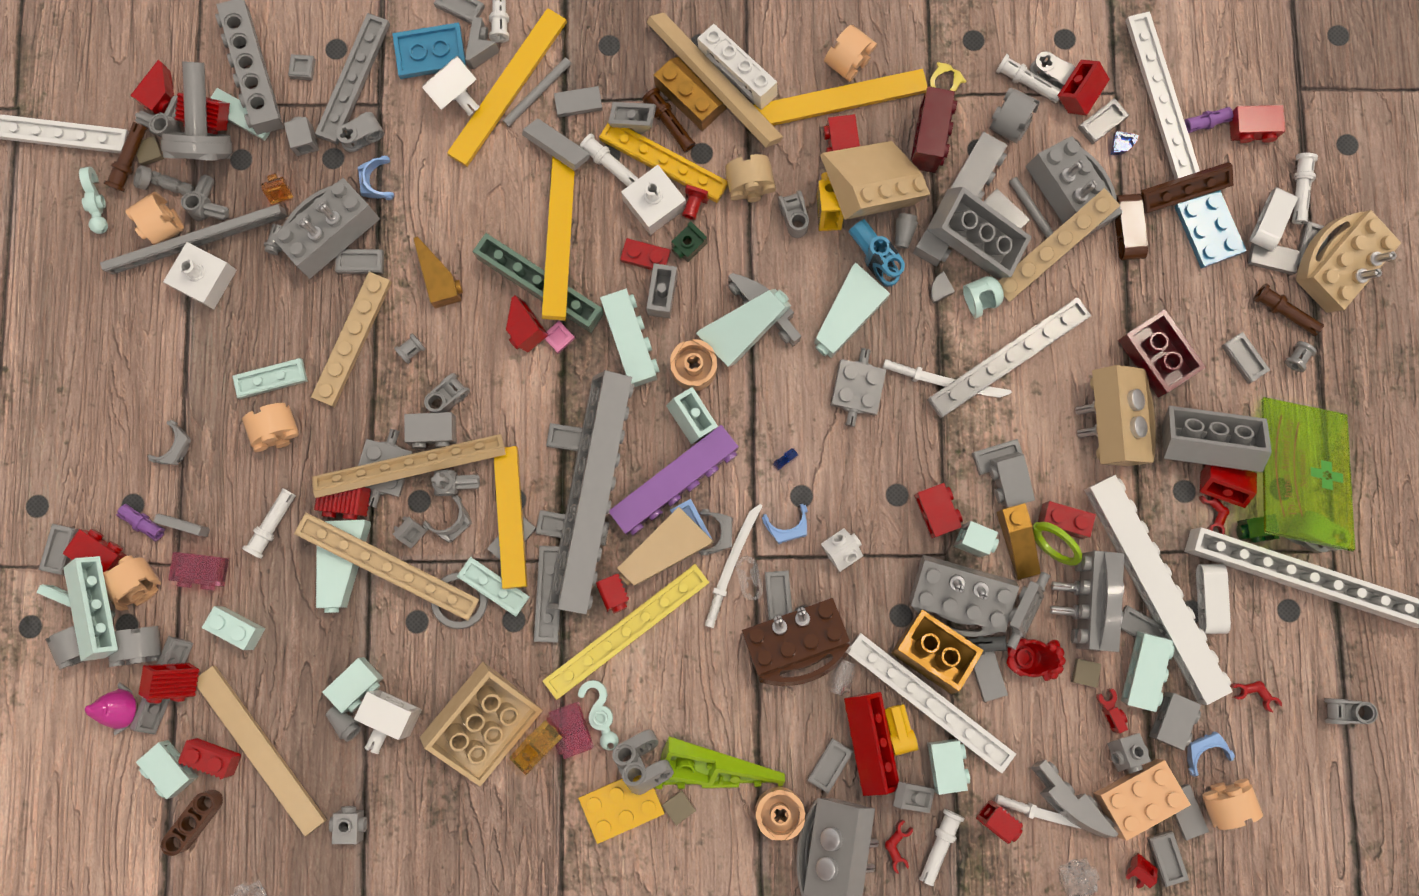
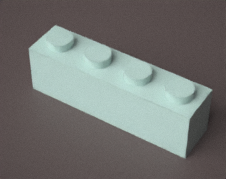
M626 288L600 297L627 376L632 377L631 384L637 387L657 380L656 373L660 371L656 359L651 360L648 351H651L652 347L648 337L643 338L641 330L645 329L641 315L637 317L635 315L634 308H637L634 295H629Z
M100 556L75 558L63 568L80 660L88 661L107 658L116 652L118 647Z

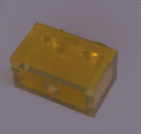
M545 720L522 742L509 759L527 775L554 748L562 737L558 734L556 728Z

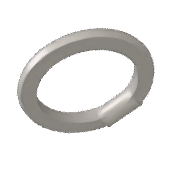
M459 572L446 575L441 580L450 583L461 579L457 577ZM479 592V608L469 621H452L444 616L439 606L431 603V608L437 620L443 625L453 629H464L476 624L482 618L487 608L488 598Z

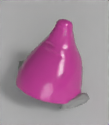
M120 682L117 685V690L100 696L94 703L85 707V713L104 726L115 729L114 735L119 734L130 726L136 712V702L132 691Z

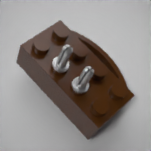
M833 598L805 608H798L797 611L783 616H775L774 619L742 630L760 683L773 686H795L821 678L836 668L851 650L849 637ZM833 657L826 665L811 673L795 677L780 676L790 671L810 667L821 660Z

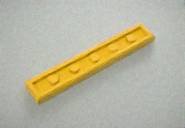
M607 123L599 136L600 141L650 168L659 165L667 177L684 186L688 184L708 191V199L718 203L728 187L727 180L629 128L611 127Z
M517 446L504 447L506 455L494 457L502 589L528 587Z

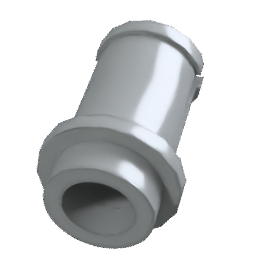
M272 224L268 240L263 244L265 247L264 251L273 255H278L282 251L272 237L283 226L277 224L276 227V224Z

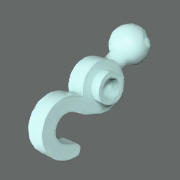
M92 167L80 168L79 178L85 191L82 205L86 212L89 211L92 216L88 226L96 234H102L108 229V223L101 216L103 208H106L105 198L102 194L99 195L93 184L99 182V179Z
M587 681L580 687L578 697L583 698L590 688H596L599 691V699L589 713V723L594 729L601 731V747L608 751L614 750L619 743L617 734L612 732L609 727L613 722V713L607 706H603L608 696L607 689L600 681ZM608 743H612L614 748L610 749Z

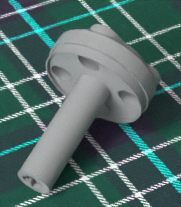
M182 61L185 132L161 133L162 139H160L163 157L196 160L231 159V154L233 153L231 136L207 133L205 63Z

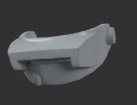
M170 420L166 424L170 425L174 431V443L171 449L163 456L156 457L148 454V460L153 463L178 465L179 462L183 461L189 449L190 437L183 429L177 426V422Z
M453 495L452 498L459 507V515L457 521L450 528L435 530L426 520L422 525L427 531L430 529L448 543H451L472 524L468 512L463 507L462 499L458 495Z
M702 509L700 515H711L719 521L721 536L714 547L703 549L699 553L701 555H708L732 547L733 518L724 514L710 512V509Z

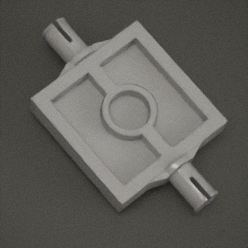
M861 348L859 361L853 362L844 359L839 361L830 405L840 407L848 412L845 425L855 427L857 414L877 415L886 369L874 367L868 363L871 350H866V348Z
M390 429L387 442H376L366 439L358 466L410 455L413 452L398 447L396 441L400 431ZM406 477L366 486V488L371 489L369 506L377 508L380 494L400 497Z
M1041 572L1036 583L1030 581L1028 587H1023L1019 596L1021 602L1018 608H1013L1009 616L1012 635L1006 646L1016 650L1021 637L1025 638L1044 598L1043 592L1051 577L1049 574Z

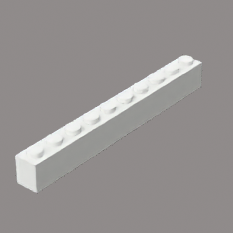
M1113 475L1084 489L1117 553H1124V566L1153 620L1163 625L1167 632L1165 638L1173 640V657L1197 702L1208 705L1232 693L1229 677L1225 672L1221 671L1216 653L1210 650L1206 643V634L1195 623L1194 612L1189 606H1186L1182 599L1184 597L1182 590L1178 585L1174 584L1170 568L1166 563L1162 562L1158 546L1149 538L1147 525L1142 520L1140 521L1136 514L1137 507L1131 499H1128L1123 481L1117 478L1116 475Z
M1202 527L1190 530L1184 551L1186 553L1407 626L1419 628L1418 598Z

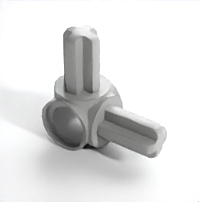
M178 96L172 97L165 113L160 112V114L152 115L141 110L135 114V121L148 127L151 133L160 137L162 132H181L180 122L174 118L176 116L175 108L177 107L176 99Z
M205 174L201 176L195 191H190L183 195L181 205L196 221H201L208 217L225 220L229 217V209L211 203L208 195L214 184V179Z
M454 470L434 471V477H431L435 496H452L458 493V489H478L480 487L479 475H457V472Z

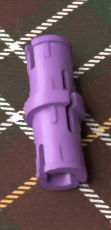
M1226 107L1217 111L1208 110L1203 112L1202 115L1187 118L1184 120L1187 131L1191 133L1200 129H1212L1215 125L1230 122L1233 120V111L1230 107Z
M124 504L118 509L116 516L129 523L136 532L144 533L153 541H158L164 535L165 529L150 520L148 515L137 512L128 504Z

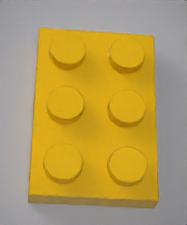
M641 775L636 776L632 782L638 781ZM622 778L578 798L597 844L665 814L655 788L650 789L644 794L636 795L629 790Z

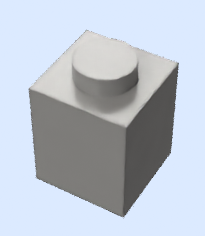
M294 117L284 123L290 148L297 156L319 150L313 125L307 117Z

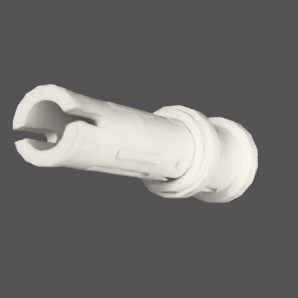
M492 0V12L489 15V21L491 22L489 39L497 43L507 42L509 40V33L507 32L509 16L506 13V0Z
M1008 54L1005 55L996 73H1003L1010 77L1013 83L1020 82L1056 104L1059 100L1057 95L1061 91L1060 88L1027 70L1025 64L1020 65L1010 59Z
M592 133L587 135L581 142L580 147L590 153L594 163L602 164L627 187L639 179L610 154L607 146L603 147L595 140V136Z
M1299 153L1296 155L1298 164L1297 173L1294 174V181L1296 182L1295 196L1298 199L1294 206L1293 224L1303 225V223H1308L1310 191L1312 182L1316 179L1314 166L1318 160V155L1314 153Z
M282 488L260 527L254 528V534L249 543L243 546V550L262 559V552L269 541H273V532L296 497L295 494Z
M948 809L943 811L945 814L940 827L935 830L936 840L919 877L920 881H925L924 883L930 886H934L950 843L956 841L957 837L955 835L958 827L965 819Z

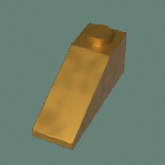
M418 236L414 237L430 303L436 309L461 302L460 294L464 292L460 280L455 279L452 273Z
M1020 504L996 512L1017 580L1041 574L1033 527L1026 504Z

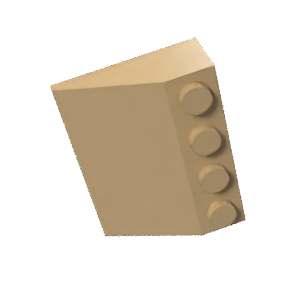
M893 141L824 152L820 155L845 220L913 206L930 195L921 171Z
M482 662L424 731L420 739L424 749L478 786H481L543 710L501 674Z

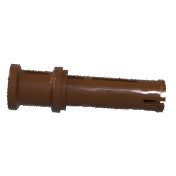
M657 87L651 89L643 96V103L656 105L654 118L661 120L683 149V152H688L696 143L671 112V105L666 103L659 94L660 90Z
M136 122L132 123L117 161L111 164V173L108 180H104L103 184L125 192L124 185L128 176L133 173L131 166L148 128Z
M1267 283L1257 291L1253 298V301L1256 303L1261 302L1270 308L1271 313H1280L1312 334V336H1317L1318 333L1316 331L1320 333L1324 327L1323 323H1320L1288 302L1286 295H1280L1270 289V285Z

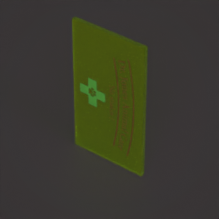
M1263 397L1261 399L1262 418L1267 419L1272 450L1263 471L1264 533L1353 552L1355 550L1348 415Z

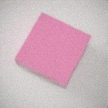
M560 321L556 322L546 331L549 335L545 338L546 342L558 354L575 339Z

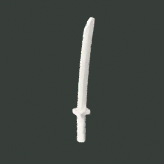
M885 359L882 367L913 377L912 381L914 382L921 380L946 387L956 380L922 371L921 367L914 369ZM988 386L978 394L1000 398L1011 394L1012 391Z
M761 504L749 511L727 559L717 588H714V599L705 622L707 627L714 628L723 597H726L727 585L744 543L762 508Z
M999 794L995 797V802L1000 806L1023 812L1029 818L1033 819L1036 817L1080 828L1061 814L1038 808L1032 803L1025 804Z

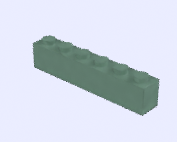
M485 233L472 251L476 258L543 302L545 271ZM568 286L566 317L592 333L604 315L602 308Z

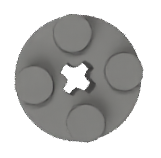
M1009 88L1003 99L1005 101L1002 107L998 106L992 117L993 122L990 129L1017 144L1032 121V112H1037L1040 101L1016 89Z
M74 626L45 639L59 670L83 662L80 660Z
M158 626L114 631L118 650L108 656L109 667L125 665V662L126 665L159 660L161 645Z

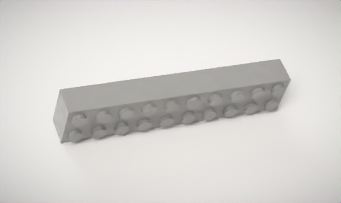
M604 370L592 378L547 608L587 614V610H590L592 606L593 596L590 595L591 588L597 581L595 568L596 563L601 559L602 548H600L601 538H604L607 528L604 521L606 514L609 513L611 508V500H609L610 491H613L616 478L613 477L614 469L619 465V444H622L625 436V431L622 428L624 421L627 420L629 415L627 402L628 398L632 396L634 385L631 384V376Z

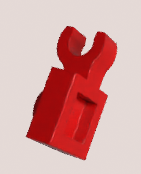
M1109 688L1107 690L1110 698L1107 701L1104 700L1103 695L1100 693L1096 694V698L1103 707L1102 711L1112 732L1121 734L1128 730L1126 725L1128 720L1123 710L1115 707L1117 693L1114 689Z

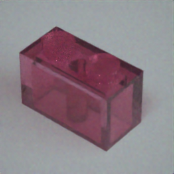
M173 552L168 580L177 581L176 586L192 588V583L201 584L200 589L215 591L216 586H225L229 559Z
M579 701L548 712L550 716L547 718L549 729L551 732L555 731L558 739L555 741L556 750L559 755L563 754L564 759L594 748Z

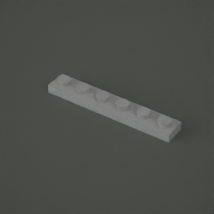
M367 13L316 129L315 135L318 138L337 145L340 141L336 135L337 130L341 125L348 123L390 26L388 20Z

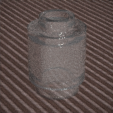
M843 660L830 672L826 684L830 687L829 692L843 696L844 692H850L856 674L854 670L856 664Z

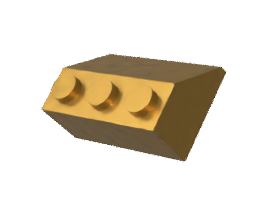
M680 57L670 59L654 74L655 87L701 131L707 128L727 108Z
M922 609L902 634L891 654L952 695L961 690L983 650Z

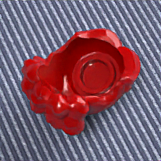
M1022 638L1016 650L1010 647L1007 650V666L1021 677L1042 676L1045 681H1050L1051 679H1057L1058 675L1064 670L1063 665L1066 659L1063 656L1065 653L1063 648L1060 647L1058 640H1052L1045 644L1039 640Z

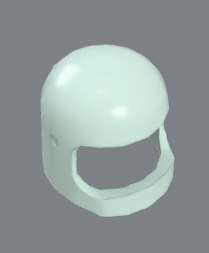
M986 276L963 286V295L974 319L981 317L984 309L997 308L1003 302L1004 292L1002 286L994 277Z

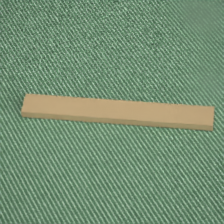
M665 13L649 16L647 20L648 25L764 147L767 148L781 141L783 136Z
M494 435L313 476V493L315 498L506 455L502 435Z
M305 512L294 532L295 535L469 621L480 600Z
M211 666L198 677L197 688L303 835H309L327 819L218 668Z

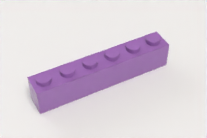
M720 425L610 509V515L626 535L630 533L632 535L637 534L644 528L642 524L649 518L653 521L663 513L661 509L667 504L670 507L681 499L680 494L686 490L691 492L700 485L699 480L705 475L709 478L719 470L717 467L723 461L726 464L732 461L737 456L736 451H738L739 446L724 427Z

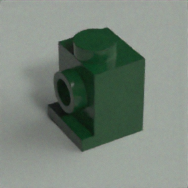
M690 221L688 226L671 241V250L680 260L684 258L689 262L707 244V236ZM687 238L692 241L688 245L683 243Z
M1275 515L1237 521L1236 532L1240 540L1250 538V542L1254 543L1280 539Z

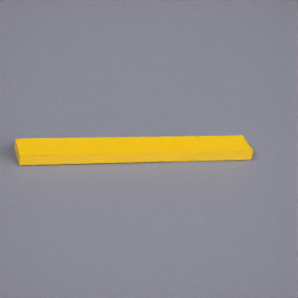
M549 8L546 9L482 101L480 107L448 150V156L468 167L567 24L565 18Z
M923 69L774 100L762 110L756 105L753 106L775 126L923 94L927 89V82Z
M553 156L542 319L566 321L575 171Z

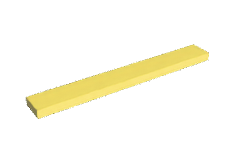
M694 564L543 680V683L555 699L558 700L708 585L709 581L697 565Z

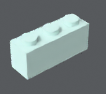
M1137 631L1121 698L1123 703L1154 712L1157 711V707L1162 704L1163 700L1162 686L1167 681L1169 670L1167 669L1168 661L1174 654L1173 640Z

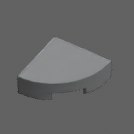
M945 272L940 273L932 284L931 300L933 303L955 292Z

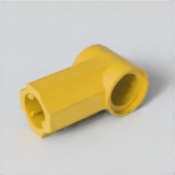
M900 704L885 708L894 756L917 751V739L913 729L910 727L905 705Z

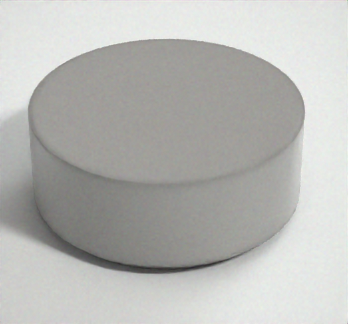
M142 165L137 168L133 180L136 188L145 190L148 187L152 175L151 168Z

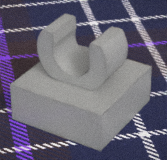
M404 516L402 518L404 522L400 527H394L395 532L393 535L406 546L412 548L427 530L411 517L407 518Z

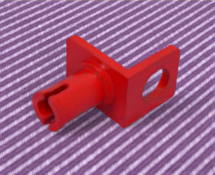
M686 184L685 194L688 200L682 216L690 220H696L701 202L708 204V191Z

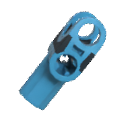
M865 219L859 221L848 233L865 253L867 267L884 286L895 285L905 268L903 258L886 237L877 236ZM894 261H897L900 264V270H898V267L895 265ZM883 273H885L889 277L896 278L894 281H886L883 277Z

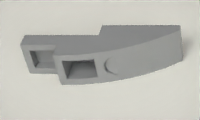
M734 273L728 276L730 291L735 296L739 295L743 299V305L769 290L747 277ZM789 308L774 324L780 331L778 333L780 338L786 344L789 342L793 347L800 342L801 335L789 321L794 315V312Z
M1042 760L1031 767L1046 786L1040 794L1059 814L1092 834L1104 838L1116 837L1118 835L1111 819L1103 815L1097 808V802L1086 794L1075 796L1073 787L1061 779L1058 775L1059 771L1053 763Z

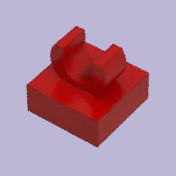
M1137 853L1131 858V867L1126 872V879L1129 880L1131 877L1136 876L1138 878L1136 881L1137 888H1142L1144 885L1151 888L1157 883L1158 869Z

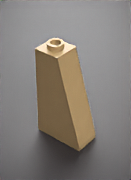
M678 507L617 568L621 572L619 574L620 578L628 586L631 583L637 586L705 549L714 541Z

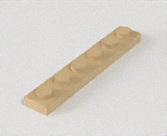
M1105 188L1101 190L1019 262L1012 277L999 280L1005 298L1011 302L1121 205Z
M368 272L311 398L335 408L392 284L389 279Z

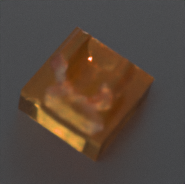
M276 173L267 176L268 182L261 183L262 191L271 205L293 198L292 190L283 177L278 178Z

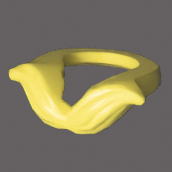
M937 62V69L930 78V87H935L936 78L948 71L954 73L951 91L956 92L960 84L966 83V80L961 72L953 69L951 65Z

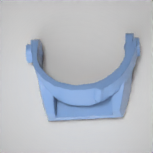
M384 155L380 158H374L358 167L361 196L385 198L386 200L394 198L393 192H379L370 185L372 171L379 165L390 163L388 156Z
M800 504L802 519L799 524L787 530L775 528L769 522L767 514L763 515V524H765L767 530L778 544L807 536L805 513L808 511L806 505Z
M1214 731L1211 735H1204V737L1191 742L1187 747L1188 771L1191 776L1196 777L1199 775L1197 770L1198 759L1209 748L1221 747L1229 761L1234 760L1235 755L1233 751L1229 749L1219 733Z

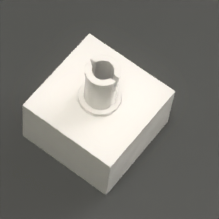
M458 56L453 58L422 86L441 110L452 100H456L468 116L473 111L467 104H470L475 111L480 107L466 92L467 87L476 80V77Z
M656 165L621 191L624 203L650 235L683 212L686 206V199L659 165Z
M186 242L163 282L190 298L215 309L237 270L227 262Z
M381 690L366 692L354 720L373 728L372 734L364 748L368 751L371 749L372 753L379 754L387 735L397 740L409 737L422 709Z

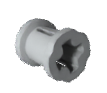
M413 333L410 334V338L401 346L394 347L407 364L411 362L410 359L419 351L426 350Z
M1298 341L1295 344L1296 349L1291 357L1286 358L1285 364L1292 370L1304 372L1307 368V362L1311 356L1316 354L1317 350L1309 343Z

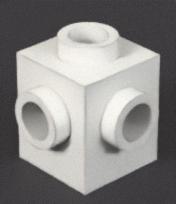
M845 528L821 543L827 557L839 572L863 557L859 548L862 545L860 540L854 533L850 535Z

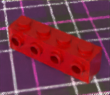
M865 693L844 698L863 796L887 795L895 792L898 787L899 778L882 693Z

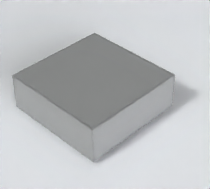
M291 54L288 73L290 79L313 80L314 56Z

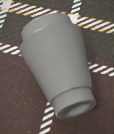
M899 213V217L896 218V247L909 248L918 222H916L917 216Z
M335 706L325 715L338 737L346 742L352 740L361 730L358 721L354 720L347 713H341Z

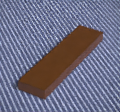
M1227 162L1140 190L1144 213L1147 214L1234 186L1233 165Z

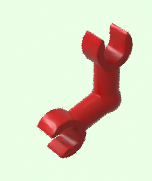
M1199 496V500L1203 504H1209L1218 513L1214 524L1209 525L1207 529L1213 531V528L1216 527L1219 533L1224 535V523L1230 510L1217 498L1211 496L1209 501L1204 496Z
M1262 681L1246 685L1239 683L1230 685L1232 688L1239 687L1241 689V693L1232 698L1241 700L1247 694L1257 692L1263 699V707L1266 711L1273 713L1269 705L1272 700L1278 706H1282L1281 700L1273 697Z
M903 819L897 822L896 831L885 842V848L892 859V869L897 874H899L896 868L898 862H904L905 867L909 869L908 862L901 857L896 847L903 837H908L913 832L912 827L906 832H901V826L905 822Z

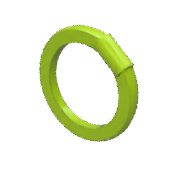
M1048 522L1034 523L1035 541L1046 554L1066 565L1075 566L1081 563V549L1069 534ZM1042 531L1053 533L1065 541L1072 549L1074 557H1066L1054 550L1044 539Z

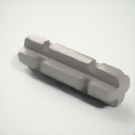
M152 171L150 182L153 185L162 186L164 189L178 194L181 193V195L194 191V187L189 183L181 182L178 179Z

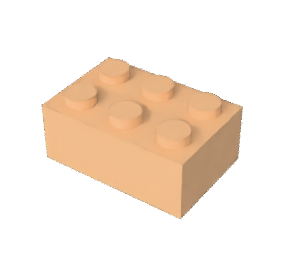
M1154 759L1143 765V770L1127 774L1093 793L1105 815L1114 823V829L1118 833V838L1127 841L1191 805L1165 760Z

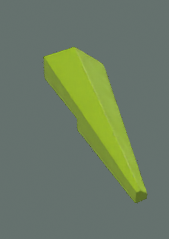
M669 736L662 750L660 760H668L674 774L670 779L656 786L655 789H663V785H677L678 789H685V785L698 784L702 788L739 787L740 783H753L754 787H761L762 783H777L778 786H783L785 783V773Z

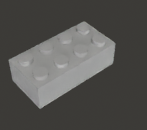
M964 187L952 188L946 191L927 228L933 235L994 278L1012 277L1031 239L1029 234Z
M1168 406L1162 424L1164 459L1256 472L1264 471L1272 453L1267 419Z

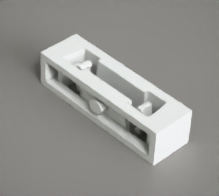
M715 24L697 38L698 48L760 110L777 96V81Z

